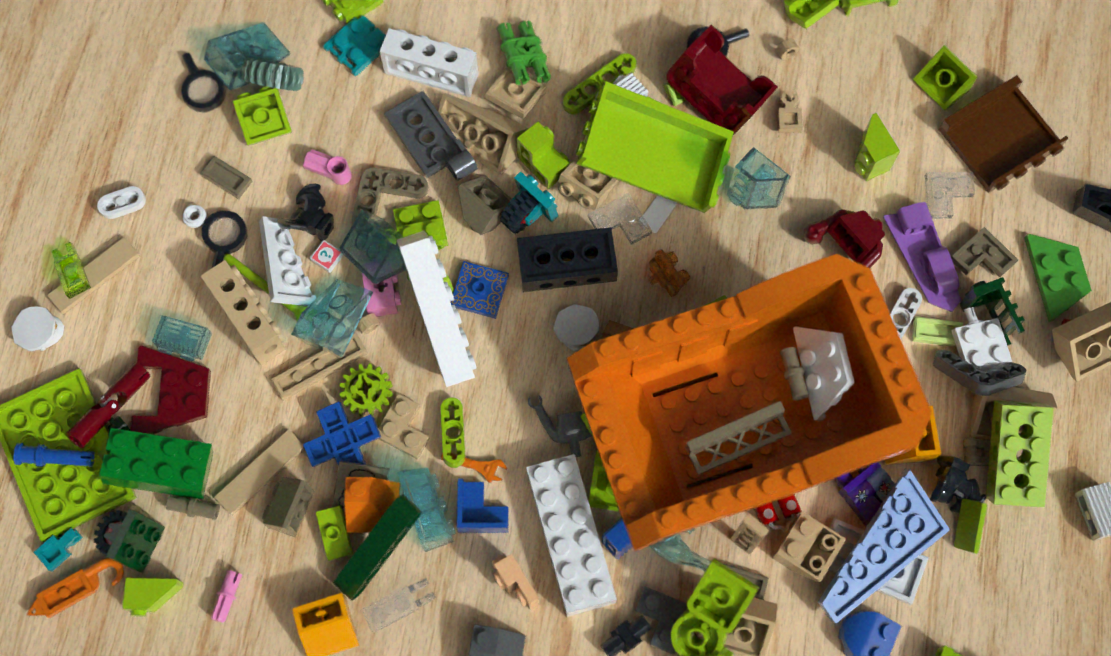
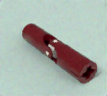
M136 362L133 363L106 391L98 403L92 406L66 432L68 439L76 446L84 448L107 424L111 416L118 412L151 377L149 372L142 365ZM116 393L117 401L110 398V396Z

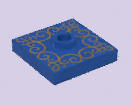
M463 261L453 293L454 300L450 302L451 305H455L456 309L496 319L509 273Z

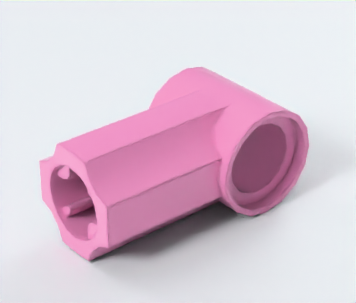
M313 149L308 151L305 156L303 166L306 170L330 178L337 185H345L351 180V170L343 157H332ZM338 169H343L342 172H340V173H335L336 170H338Z

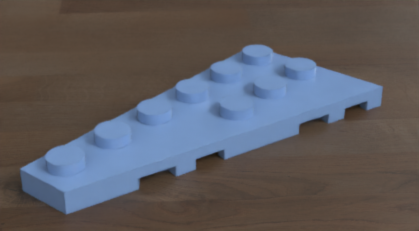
M904 469L819 599L818 603L831 622L838 623L950 530L910 469Z

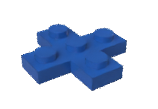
M336 402L316 411L325 435L303 444L312 467H316L334 458L338 466L340 461L366 464L359 447L381 438L373 415L370 414L349 423L341 402Z

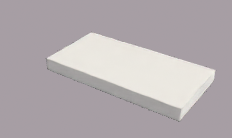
M834 518L830 529L846 538V541L828 569L833 573H837L864 530ZM920 554L876 591L912 605L929 557Z

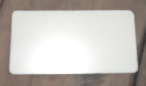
M657 195L638 223L653 233H657L677 205V202Z

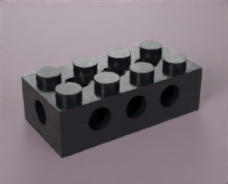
M612 227L517 238L523 292L617 281L618 268ZM587 256H594L595 258L589 259ZM569 258L571 261L566 262L563 259ZM541 261H546V262H548V263H547V264H540L539 262H541Z

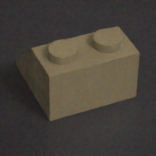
M282 477L281 482H277L273 489L272 496L274 498L271 506L268 505L264 510L263 524L269 529L295 538L314 494L310 485L304 480Z

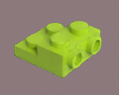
M322 0L326 6L330 4L335 17L339 21L343 20L345 24L349 23L354 17L359 19L361 16H365L384 3V0Z
M263 87L259 89L260 93L251 95L250 92L243 93L237 96V100L233 101L248 146L292 133L278 88Z
M439 200L393 209L399 239L425 231L428 236L432 235L438 251L448 246Z

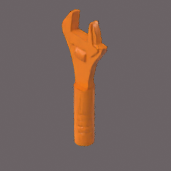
M451 453L452 459H457V454ZM465 457V461L461 465L478 471L489 483L492 480H503L495 476L498 466L506 470L508 469L500 459L476 461Z

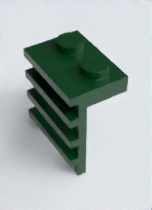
M1004 277L988 283L985 281L975 283L960 303L963 312L967 308H977L985 305L991 318L999 319L1007 346L1011 345L1008 336L1016 329L1019 334L1024 332L1022 323L1025 319L1023 316H1017L1015 310L1018 308L1017 303L1011 304L1009 297L1012 293L1010 290L1005 291L1002 286L1005 282ZM1004 303L1006 308L998 316L995 310H998ZM1010 316L1012 322L1004 329L1002 323Z

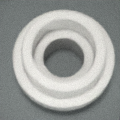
M190 205L183 212V221L191 228L202 226L207 219L205 210L199 205ZM194 215H199L197 219L192 220Z

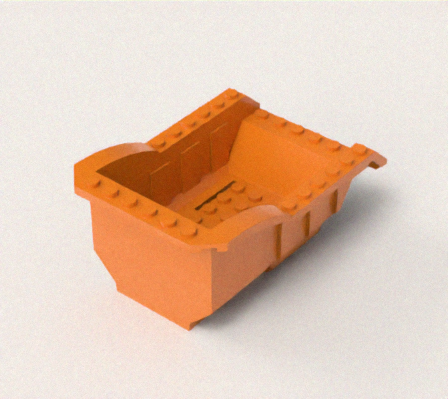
M834 254L782 273L736 294V296L592 342L567 357L573 382L634 551L643 549L672 535L805 491L851 471L915 449L932 414L871 269L839 254ZM794 327L843 333L854 384L848 391L842 394L840 401L836 405L829 407L825 412L826 418L822 421H814L809 396L802 400L795 401L792 399L789 382L784 377V372L786 371L780 355L781 350L795 347L799 364L802 368L793 331ZM781 401L785 409L783 417L792 432L791 435L703 474H697L685 449L688 441ZM777 419L768 422L765 428L766 432L778 434L783 431ZM761 425V426H759V427H756V428L762 430L763 425ZM747 431L744 433L742 441L753 445L758 442L760 434ZM738 435V436H736V437H734V438L737 439V440H739L740 435ZM763 435L762 440H764V439H766V438H769V437H766V436ZM730 441L722 442L718 451L730 455L735 452L737 444ZM717 445L711 447V449L716 450ZM740 446L738 451L746 447ZM702 451L695 454L700 466L703 467L711 463L714 454ZM716 456L715 461L721 459L722 457ZM752 464L753 468L751 469L749 467L687 488L688 485Z

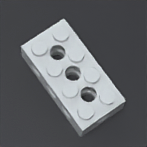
M389 28L380 50L385 74L471 97L479 75L477 55L471 49L455 47L445 41H433L423 35L415 36L408 34L402 29L394 30Z

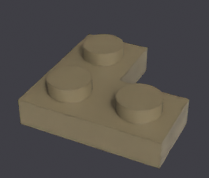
M985 227L951 256L952 262L966 276L983 261L1000 278L1018 261Z

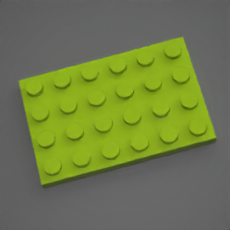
M80 368L0 405V442L39 539L43 543L52 535L59 536L71 528L74 529L137 498L133 489L105 485L99 477L104 454H107L106 446L109 431L106 425L84 448L76 446L66 436V432L92 406L97 404L86 377ZM17 443H23L24 446L35 447L42 444L47 446L48 449L94 451L95 460L91 459V461H94L93 467L49 463L42 467L32 463L15 465L14 449Z

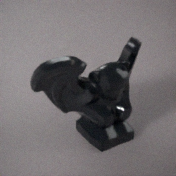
M314 183L303 187L296 196V204L304 203V208H298L291 215L290 219H278V226L284 229L306 231L311 235H317L322 242L326 240L334 229L333 214H325L322 210L326 206V202L319 192L321 186Z
M938 456L937 462L941 467L935 474L938 480L930 497L931 502L938 501L949 504L953 496H956V502L950 507V510L960 513L963 499L984 503L986 495H980L977 480L975 478L967 480L965 471L969 470L970 464L956 457Z

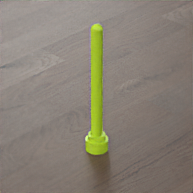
M224 255L223 260H226L229 266L235 265L240 274L269 294L268 282L232 255ZM281 303L294 313L296 321L304 327L310 325L316 316V311L309 306Z

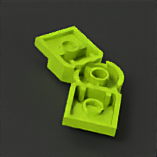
M713 559L687 602L688 610L678 618L672 628L671 641L675 651L680 656H734L732 651L724 647L727 633H732L759 587L718 560ZM694 631L700 632L704 639L697 638Z

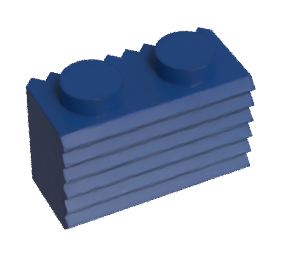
M622 518L604 532L602 536L603 545L616 559H620V556H624V553H627L628 549L631 550L632 548Z

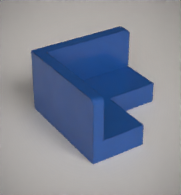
M458 478V533H508L509 507H484V482H464L463 478Z

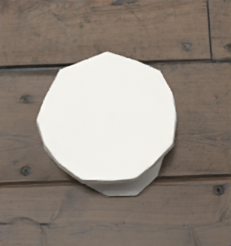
M573 304L558 312L554 324V332L560 342H563L568 348L577 352L596 341L597 334L599 333L598 316L592 308Z
M35 306L21 310L11 328L16 345L28 351H45L46 348L59 341L63 336L65 326L47 308Z

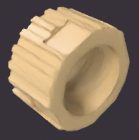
M786 39L777 46L776 50L782 60H787L798 53L799 47L794 39Z
M371 313L360 319L356 325L364 335L379 327L380 322L376 315Z

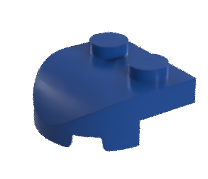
M859 611L848 615L843 620L839 630V639L842 640L845 649L843 652L846 656H890L901 625L880 613L872 611Z

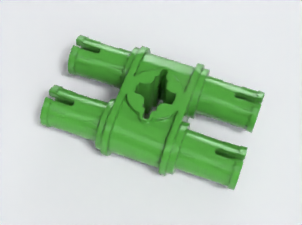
M527 20V24L526 21H523L518 25L522 35L519 38L514 37L510 23L506 22L507 29L505 23L498 25L497 31L502 41L500 48L505 54L507 67L513 72L515 83L520 85V79L522 85L529 82L530 78L526 71V68L529 67L534 69L537 82L542 83L541 77L543 83L549 81L551 75L546 65L547 55L543 52L541 39L535 35L532 22Z

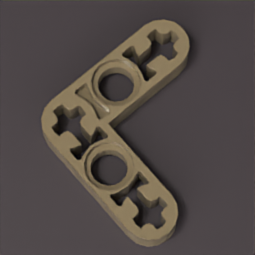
M366 169L361 177L352 215L354 229L361 234L372 230L381 193L416 199L425 197L429 191L426 178L421 175L386 169ZM372 176H376L377 180H374L372 185L373 190L369 189V179H371ZM394 178L402 181L401 185L397 188L389 186V182ZM406 180H408V182H409V185H407V188H408L407 190H405V188H406ZM417 183H421L422 187L415 191L414 186H417ZM365 196H372L374 198V202L371 205H363L361 200ZM362 211L366 212L367 222L360 226L358 221H362Z

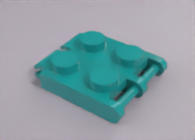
M363 15L359 19L354 17L329 39L323 48L326 51L332 52L337 57L339 63H344L352 70L351 73L357 76L380 56V50L386 34L379 28L375 29V25ZM335 46L342 54H339L333 47ZM347 59L352 61L356 66L354 67L350 62L347 61Z

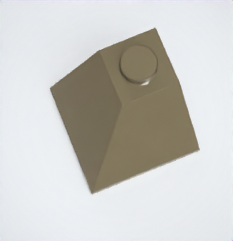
M487 176L461 183L458 187L464 221L470 225L474 232L480 235L493 231L501 223V214L505 211V207L509 206L508 203L512 199Z

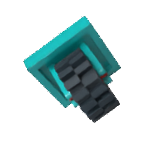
M520 171L514 177L519 192L508 203L509 206L505 207V211L502 212L500 221L514 234L525 230L526 226H530L542 214L551 222L558 217L557 205L554 203L555 198L547 190L542 192L537 187L538 182L530 174L525 176Z

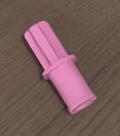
M226 571L222 587L216 593L218 598L211 614V619L222 623L226 621L232 601L236 600L235 593L242 578L240 573L236 574L234 571Z

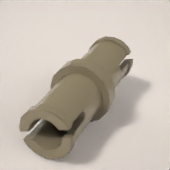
M785 348L781 350L780 355L786 371L784 372V377L789 382L792 399L795 401L805 399L809 396L803 378L805 372L800 367L796 348Z
M170 494L166 502V510L186 513L188 517H195L196 515L216 520L219 515L220 505L202 502L195 497L188 499Z

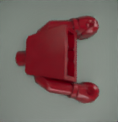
M841 209L826 219L822 218L819 221L808 224L804 228L803 236L807 243L814 245L822 242L823 236L829 233L854 262L871 268L882 255L883 243L881 240L885 236V232L882 230L883 224L881 220L877 218L872 219L866 211L854 212Z

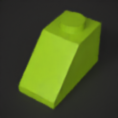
M126 578L122 609L131 612L130 616L145 617L146 612H156L182 589L183 582L178 579Z

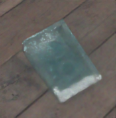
M336 279L301 313L291 335L310 346L343 357L373 292Z

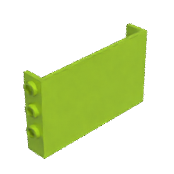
M606 81L599 89L596 100H593L588 113L591 114L590 121H586L582 130V134L585 137L583 142L580 141L576 149L575 155H578L576 164L703 213L712 207L714 208L719 198V195L716 194L718 187L721 186L725 174L722 172L730 159L731 154L728 151L734 132Z

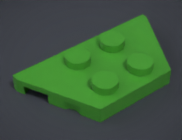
M1028 234L1024 237L1048 321L1052 322L1092 290L1077 246Z

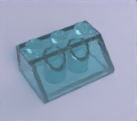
M753 147L735 166L727 196L734 205H740L744 209L777 208L781 204L791 176Z
M361 210L338 250L375 284L406 270L397 243V239L403 238V236L383 218Z
M428 468L397 472L404 495L422 511L421 516L415 522V527L424 551L427 552L454 542L452 535L456 534L452 520L446 521L444 512L448 511L444 497H438L436 488L440 487L436 473L430 474Z

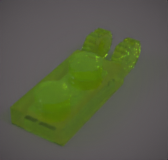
M68 242L65 244L68 251L67 255L63 256L57 248L52 251L64 293L71 299L90 289L91 286L80 256L74 245Z

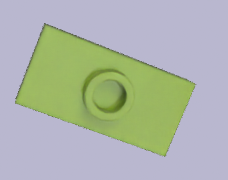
M342 505L317 511L316 515L327 560L330 561L354 554L349 533H347Z

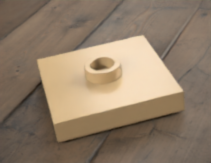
M507 67L485 92V98L524 119L545 94L547 86L537 82V80L530 76L528 83L522 85L520 79L521 84L517 85L512 70Z

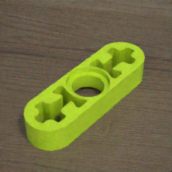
M451 397L441 403L442 447L444 463L449 467L456 468L465 461L463 406L460 400ZM449 406H454L455 420H450ZM450 427H456L459 429L460 434L457 437L451 438L446 435V431ZM451 445H456L457 459L455 460L450 456Z

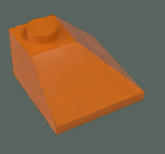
M346 477L345 514L347 533H370L393 501L400 496V483L373 477Z

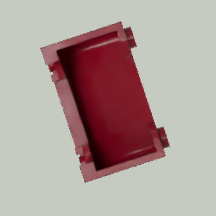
M710 25L668 70L666 79L709 122L733 131L734 135L756 113L778 86L771 79L763 75L757 76L751 81L719 51L724 44V38L713 25Z

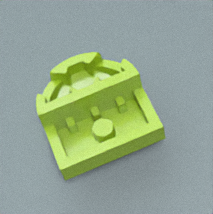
M784 0L785 12L788 18L805 29L839 5V0Z

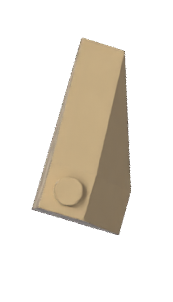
M443 93L438 112L448 127L463 138L464 144L468 149H473L479 156L478 160L483 165L499 174H503L518 156L517 138L528 128L510 118L448 93Z

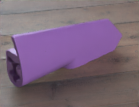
M926 202L899 208L897 214L884 215L883 218L928 303L953 312L961 301L958 292L959 278L948 249L941 245Z

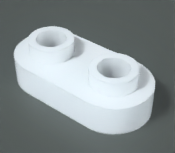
M130 186L102 196L98 201L97 208L103 217L114 219L140 210L145 205L146 197L140 188ZM138 198L135 203H131L132 199ZM111 206H115L112 211H108Z

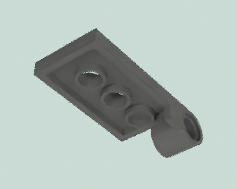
M424 91L419 92L384 113L386 119L426 178L447 167L453 177L459 181L478 169L470 152L464 147L460 139L455 137ZM414 117H420L422 122L419 125H412L410 120ZM426 134H431L435 137L430 143L423 142L422 138Z

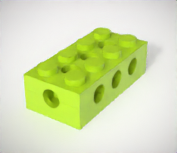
M994 400L986 498L993 504L1045 507L1053 407L1045 403ZM1024 424V430L1018 433L1019 427ZM1022 449V454L1016 458L1017 452ZM1020 474L1019 480L1014 482V478Z

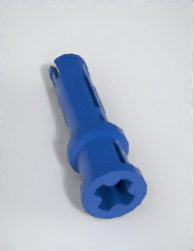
M17 443L14 449L15 465L32 463L42 467L49 463L93 467L94 461H91V459L95 460L94 451L48 449L47 446L42 444L35 447L24 446L23 443Z

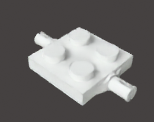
M974 307L965 309L968 324L951 330L960 358L982 372L1006 363H1013L999 319L978 320Z

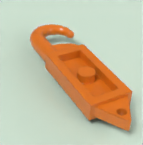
M105 558L85 569L77 571L36 594L37 599L27 612V615L51 618L94 594L100 585L98 573L108 567H114L117 571V576L111 583L115 586L123 578V565L112 559Z

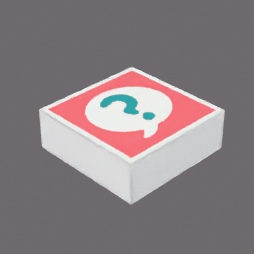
M323 240L310 257V260L331 273L344 254Z

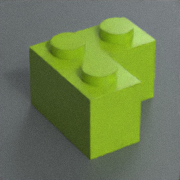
M536 122L517 138L518 159L547 189L551 188L559 181L561 173L569 166L567 156L563 152L559 153L554 148L553 132L547 126L543 127L539 122Z

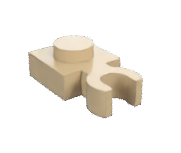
M782 93L780 105L783 108L778 109V133L802 132V108H795L799 99L797 94H794L792 102H788L785 99V94Z

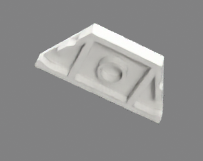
M794 327L793 331L801 365L805 372L804 378L809 393L814 421H822L826 418L825 412L829 407L836 405L840 401L842 394L848 391L854 384L843 333Z

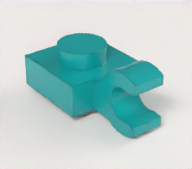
M71 528L60 539L52 535L34 551V554L49 571L53 572L72 555L68 548L77 544L83 537L77 530L74 531Z

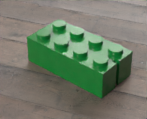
M111 428L106 446L107 454H104L99 474L103 484L190 498H204L213 457L212 444Z

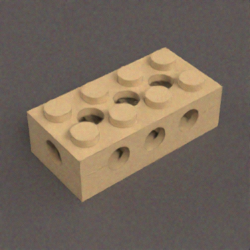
M226 260L200 275L261 365L286 350L281 343L285 339L274 321L271 320L267 311L258 301L235 265L230 267Z

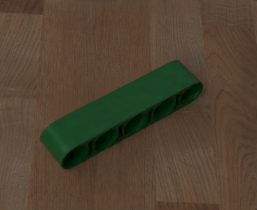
M404 494L396 498L336 577L333 584L351 601L355 600L365 590L419 519L422 511Z

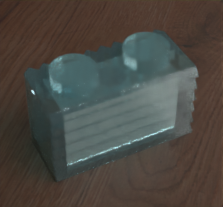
M162 315L152 342L159 352L171 355L172 352L181 354L180 357L188 361L202 360L212 333L206 327Z

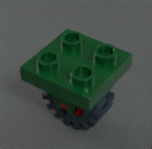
M130 509L128 513L117 510L116 513L110 512V517L104 516L102 518L104 520L103 524L100 522L97 524L100 529L94 532V535L98 536L94 538V543L98 544L95 547L105 554L107 558L143 574L165 527Z

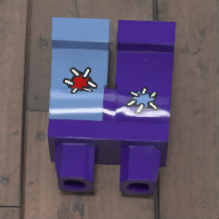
M878 462L857 469L859 475L856 478L850 473L834 478L841 488L838 493L842 498L844 497L865 527L868 526L895 485L888 473L881 468L882 466Z

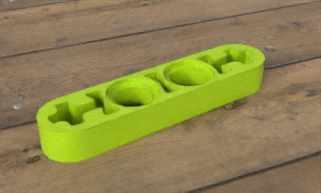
M628 53L619 55L567 92L563 98L564 110L569 114H577L591 105L599 89L606 82L602 78L604 74L611 73L614 75L615 79L610 82L613 84L619 76L634 73L636 70L635 57ZM622 63H630V68H628L627 66H624L622 68ZM587 86H594L597 92L590 95L585 92V88ZM569 100L573 102L577 100V105H569Z

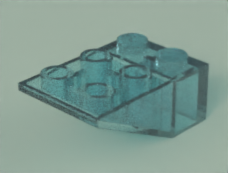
M262 22L208 40L204 60L227 88L233 90L249 84V82L241 78V68L244 59L254 58L279 63L289 56L290 52L268 26Z

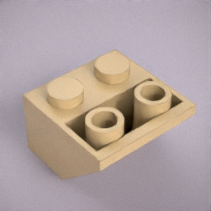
M802 511L773 556V559L797 574L821 582L846 538Z

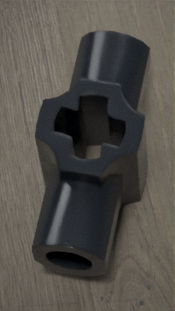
M643 615L632 623L626 620L610 632L612 637L604 642L601 647L607 656H616L621 651L626 654L643 641L641 636L652 628Z

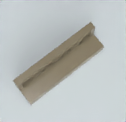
M781 401L688 441L685 449L697 474H703L791 435L792 432L783 417L785 409ZM777 419L783 430L778 434L766 432L765 428L768 422ZM763 425L762 430L756 428V427H759V426ZM753 431L760 434L758 442L753 445L743 442L744 433ZM740 435L739 440L735 439L734 437ZM763 435L766 436V437H769V438H766V439L762 440ZM730 441L737 444L735 452L730 455L719 452L721 443ZM717 445L716 450L711 449V447ZM740 446L746 447L738 451ZM702 451L714 454L711 463L703 467L700 466L695 454ZM716 456L722 457L721 459L715 461Z

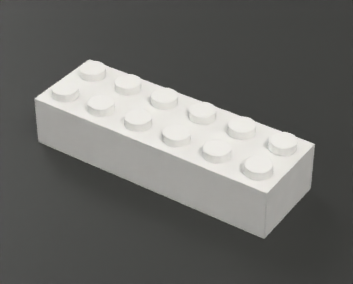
M425 231L397 239L446 387L475 378L473 370L477 368L470 350L465 349V347L469 346L466 334L462 327L458 328V324L462 323L455 305L450 303V301L454 300L448 283L443 282L442 278L447 277L440 259L435 258V254L439 253L432 235L428 236Z
M575 454L526 467L567 617L615 604L617 598Z

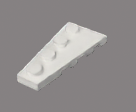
M262 216L259 220L270 302L315 307L318 300L316 295L311 293L309 288L311 283L308 276H304L300 256L295 254L293 249L295 244L289 229L278 226L277 220L279 218Z

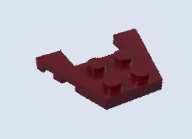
M139 346L137 363L145 369H162L157 416H132L130 431L155 434L162 432L163 429L173 426L178 427L207 418L211 370L207 367Z

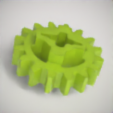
M369 363L367 369H364L362 364H359V370L357 371L350 368L351 375H343L346 383H340L339 385L344 390L339 393L341 399H346L343 402L344 406H351L350 411L353 414L359 410L361 417L367 411L369 414L374 415L373 410L375 409L381 413V405H389L386 397L393 396L392 391L388 390L393 385L391 381H387L389 378L387 372L381 375V367L378 366L373 370L371 363ZM368 376H373L378 380H371ZM364 382H366L367 386L369 387L367 393L368 398L363 392L365 387ZM377 395H380V397L374 402ZM353 399L363 401L364 405L355 402Z

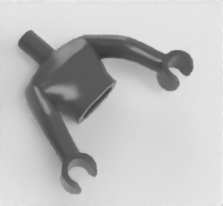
M540 395V403L537 406H533L530 403L529 397V406L535 409L550 438L556 443H569L571 455L575 454V457H581L579 442L592 437V434L580 417L583 414L582 411L557 415L555 428L542 406Z

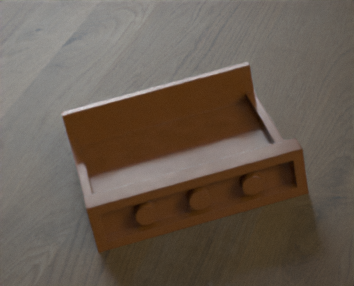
M1018 75L945 118L938 129L988 193L994 189L1000 191L1014 177L1016 179L1021 178L1028 172L1027 169L1031 166L1037 168L1046 161L1047 156L1052 155L1054 157L1064 150L1063 145L1068 140L1067 136L1062 139L1058 138L1019 90L1023 81Z

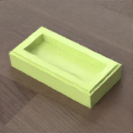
M915 316L912 341L956 347L951 330L962 327L963 322Z

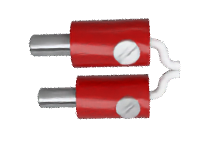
M795 494L777 500L784 518L792 517L787 522L786 528L782 525H773L779 519L772 502L754 508L762 525H770L771 528L782 529L783 532L790 530V525L795 522V515L802 512Z

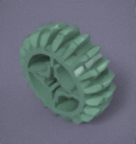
M246 58L241 68V78L244 81L266 87L298 91L301 89L304 81V71L301 68L278 62Z

